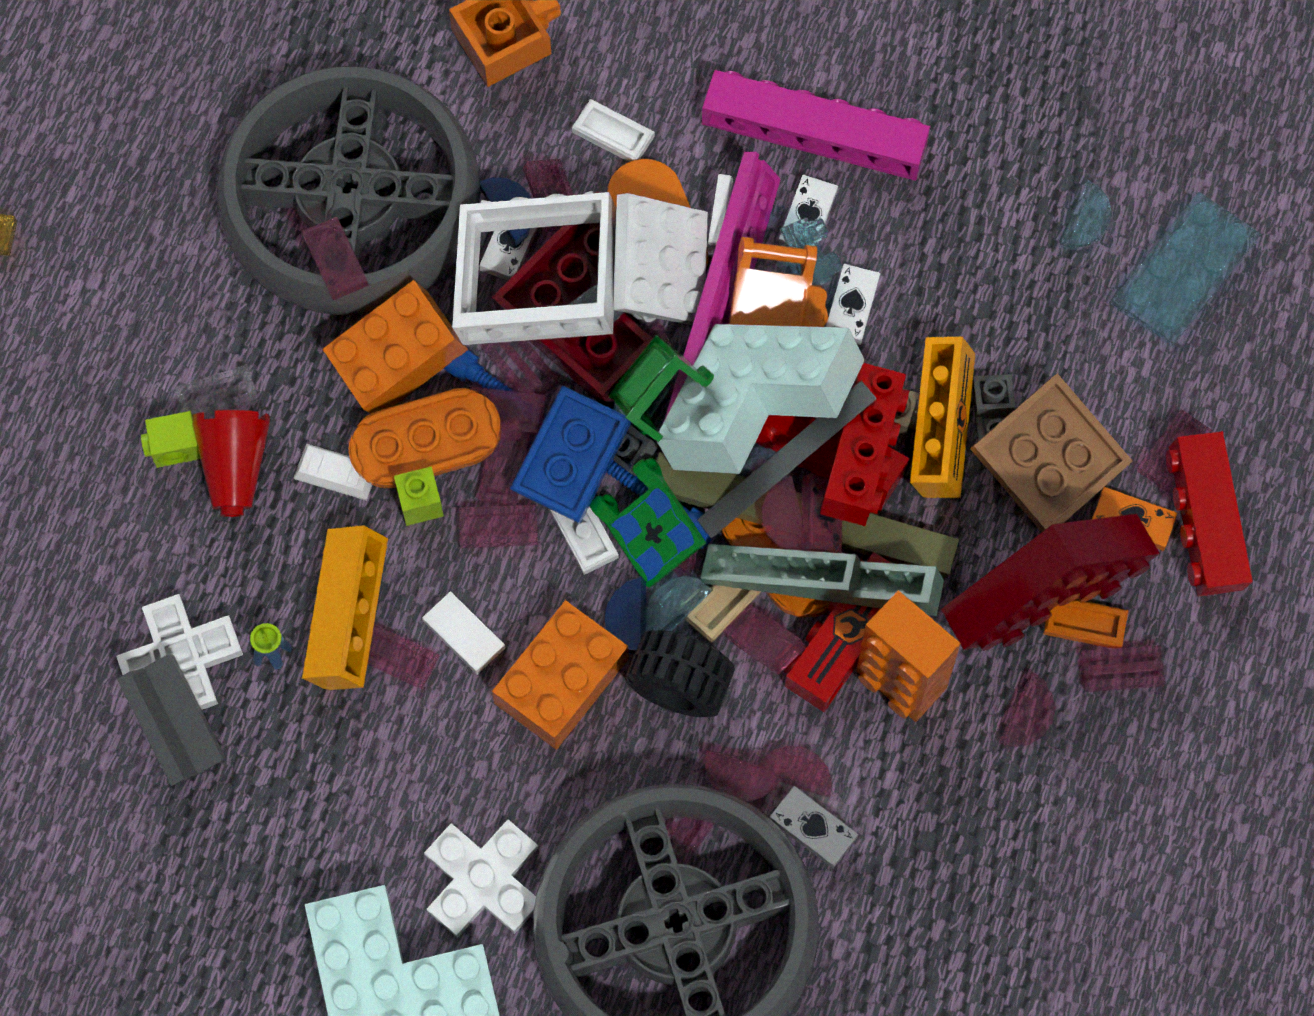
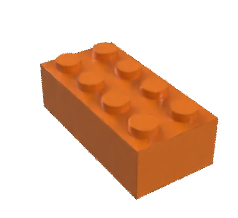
M898 590L865 626L856 670L860 674L858 679L871 692L876 693L879 690L890 699L888 705L897 715L904 719L909 716L917 722L947 689L961 643Z

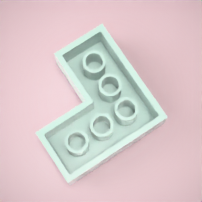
M715 324L693 365L696 369L704 365L714 374V379L707 387H703L688 376L659 431L663 438L658 444L672 469L740 474L769 415L837 418L864 363L863 355L850 329L838 327Z
M385 885L305 904L328 1016H500L483 944L404 963L390 898Z

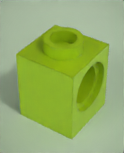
M191 411L145 420L147 433L141 434L142 447L145 457L151 456L156 468L201 459L192 425L193 415Z
M432 466L394 476L406 526L444 517Z

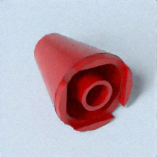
M216 410L215 418L204 419V412L193 414L192 425L212 508L220 510V516L222 517L244 516V510L252 508L270 426L269 414L265 413L259 418L258 411Z

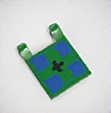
M653 458L642 459L633 466V472L649 490L621 513L616 500L610 494H606L603 497L601 495L597 496L590 504L593 513L607 525L640 577L646 581L648 588L656 585L706 544V541L664 480L661 468Z

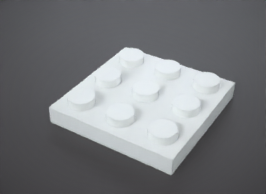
M629 193L617 195L613 310L693 325L706 281L708 212Z

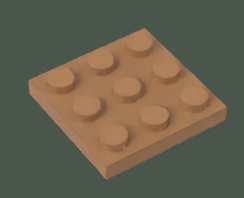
M1058 373L1052 376L970 448L1041 532L1052 524L1064 523L1133 462Z

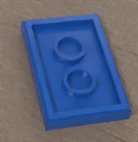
M562 385L510 490L581 524L632 422L625 418V415Z

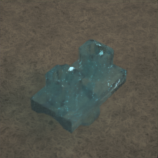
M806 217L780 228L785 243L781 244V246L804 249L805 245L817 246V260L812 284L821 286L833 280L832 276L842 270L838 255L834 251L822 255L817 243L828 237V230L823 219L808 220ZM783 261L776 262L779 269L790 266L792 274L801 275V264Z

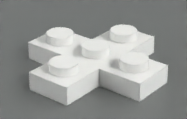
M179 594L143 606L142 610L153 643L116 656L122 675L144 668L165 655L173 654L201 709L217 705L218 702L206 668L243 655L229 615L192 628Z
M507 820L482 848H479L451 823L424 852L430 861L452 879L450 884L427 908V912L457 938L484 908L515 934L533 914L536 896L513 876L538 849V845L510 820Z

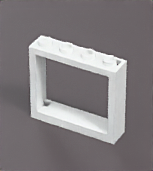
M589 191L582 195L570 196L552 194L546 198L534 199L515 197L510 201L490 202L481 200V203L460 205L452 328L463 345L613 334L617 208L609 192L593 193V191ZM600 222L597 303L476 312L481 232Z

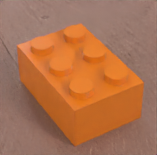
M413 280L322 350L360 406L371 414L396 405L448 366L454 359L468 351V348L461 343L452 325L429 292Z
M565 600L492 690L494 704L557 750L628 661V645Z

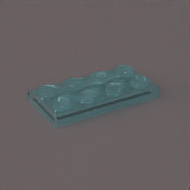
M1198 192L1113 298L1111 306L1173 348L1257 242L1261 233L1201 192Z

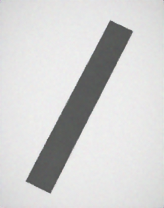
M862 381L850 390L837 418L818 417L697 521L712 539L877 398Z

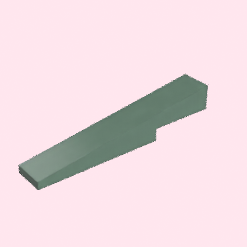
M715 544L708 545L700 578L704 584L874 608H882L899 590L930 616H937L944 583L940 572L934 566L863 562L859 560L856 554Z

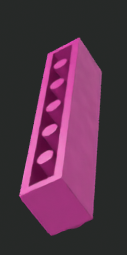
M714 70L702 107V125L914 181L917 180L930 131V126L924 125L914 118L901 119L893 117L879 109H863L851 106L848 102L841 99L828 100L817 97L806 90L794 91L779 87L778 84L772 81L763 80L759 82L744 78L741 74L734 71L721 72Z

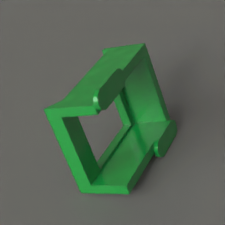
M655 335L608 396L614 400L626 414L625 418L631 421L642 435L648 434L659 443L663 435L656 429L644 412L679 369L703 387H707L712 382L714 374L704 365L696 369L683 355Z

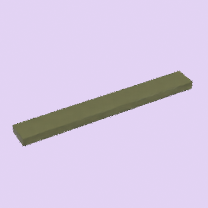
M659 452L657 458L664 480L678 501L706 509H711L747 478L733 473L673 470L664 453ZM773 486L737 517L833 546L836 543L835 546L867 556H871L875 552L887 561L895 564L937 567L941 576L946 579L949 577L959 542L957 538L871 513L869 514L866 526L836 519V524L830 525L828 529L821 528L822 522H819L815 517V507L823 499L778 486ZM836 533L840 536L837 542L833 538V534Z

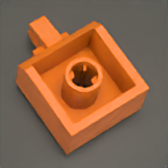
M466 0L450 8L449 14L452 32L486 86L489 87L552 54L551 40L546 29L549 27V22L561 16V7L557 0Z

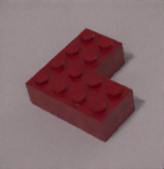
M600 222L563 225L492 297L496 310L597 303ZM614 310L613 334L529 341L597 402L609 407L614 400L608 394L653 338L626 314Z
M1137 514L1052 524L941 608V611L956 638L961 643L960 645L963 650L980 647L982 651H985L1002 643L1003 647H1007L1021 640L1024 637L1022 631L1030 625L1034 627L1048 620L1052 616L1050 610L1058 604L1063 606L1075 599H1079L1082 603L1095 596L1105 599L1114 595L1122 589L1120 583L1126 578H1135L1146 572L1150 568L1148 562L1158 556L1160 552Z

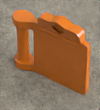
M741 237L729 324L824 327L828 321V312L825 305L827 293L822 286L812 284L817 260V246L805 245L804 249L755 243L754 238ZM751 258L801 264V275L751 269Z

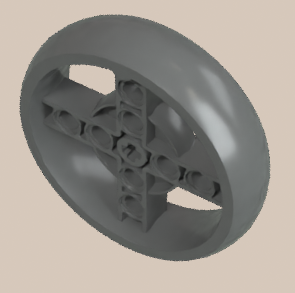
M362 66L331 67L312 71L281 84L260 99L246 113L227 143L221 160L217 183V203L221 227L231 250L245 270L261 286L282 300L307 310L331 315L369 314L413 280L424 289H429L457 260L460 205L475 204L480 201V176L476 156L467 134L450 109L436 96L410 79L385 70ZM340 108L336 137L316 145L304 156L301 162L259 159L270 143L293 124L316 113ZM384 110L397 114L426 131L444 153L451 175L401 171L391 154L375 142L379 111ZM362 119L366 121L359 126L351 125L355 120ZM351 153L361 154L357 159H346ZM274 180L282 181V183L276 187L266 186L269 182ZM308 184H319L314 190L308 191L303 189ZM347 188H351V193L347 194ZM389 189L394 191L388 197L378 195L383 190ZM420 193L431 194L430 198L426 200L415 198ZM246 205L296 209L299 217L307 227L322 238L317 274L294 267L271 253L255 234ZM397 217L442 221L434 234L419 249L402 261L376 272L357 275L361 243L375 239L383 234ZM348 220L352 222L346 228L336 227L341 221ZM333 226L337 229L334 231L335 234H333ZM336 235L342 236L343 240L336 242ZM333 246L336 247V251L343 250L349 256L347 268L345 265L342 273H331L323 268V266L325 267L324 259L328 257L325 255H327V251L331 250L329 248ZM330 280L336 282L335 288L329 287ZM336 289H338V296L335 295L332 291L337 292Z
M678 783L651 785L628 791L602 803L586 814L561 840L543 872L536 893L533 910L534 949L544 983L553 1000L565 1016H612L588 995L577 977L626 962L648 979L662 984L674 985L684 1016H726L712 973L723 964L730 954L736 938L737 928L787 913L788 936L786 949L776 977L763 996L750 1009L740 1015L787 1016L803 993L815 962L819 939L817 899L806 866L796 848L785 833L760 810L738 797L706 786ZM663 818L702 820L727 829L751 845L763 857L772 869V872L722 886L713 876L699 868L677 864ZM626 829L640 876L623 893L616 910L615 919L564 935L566 901L576 875L595 850L608 839ZM652 839L659 841L663 846L659 854L650 856L642 852L641 845L645 841ZM666 877L674 882L675 888L668 894H660L652 887L653 883L659 878ZM749 892H757L764 897L765 903L758 909H752L747 907L742 899ZM710 904H719L725 909L726 915L721 920L713 921L709 920L703 911ZM677 916L679 922L686 921L682 924L681 932L674 933L673 927L666 929L669 926L671 917ZM637 927L644 929L648 934L647 940L640 945L629 943L625 936L630 929ZM597 939L605 941L609 946L606 954L601 957H594L587 953L586 947L591 941ZM691 954L699 960L700 964L696 970L685 972L677 966L676 962L682 955ZM696 993H703L710 997L712 1005L705 1011H696L691 1008L689 999Z

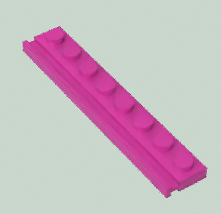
M757 152L743 153L684 352V357L692 365H694L713 326L715 324H729L741 237L754 238L755 243H762L781 179L765 160L758 159L759 154ZM751 258V269H755L758 258ZM680 369L665 419L688 377Z

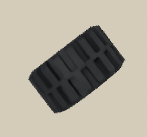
M652 630L645 631L642 634L625 681L641 697L662 708L692 717H713L719 714L735 672V666L723 653L705 642L677 632Z

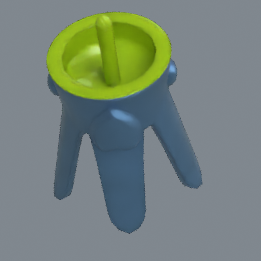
M263 623L256 626L251 632L250 644L254 648L253 660L255 665L260 667L263 656H267L273 668L280 669L283 663L279 649L282 648L287 652L292 650L290 643L284 639L280 630L273 624Z

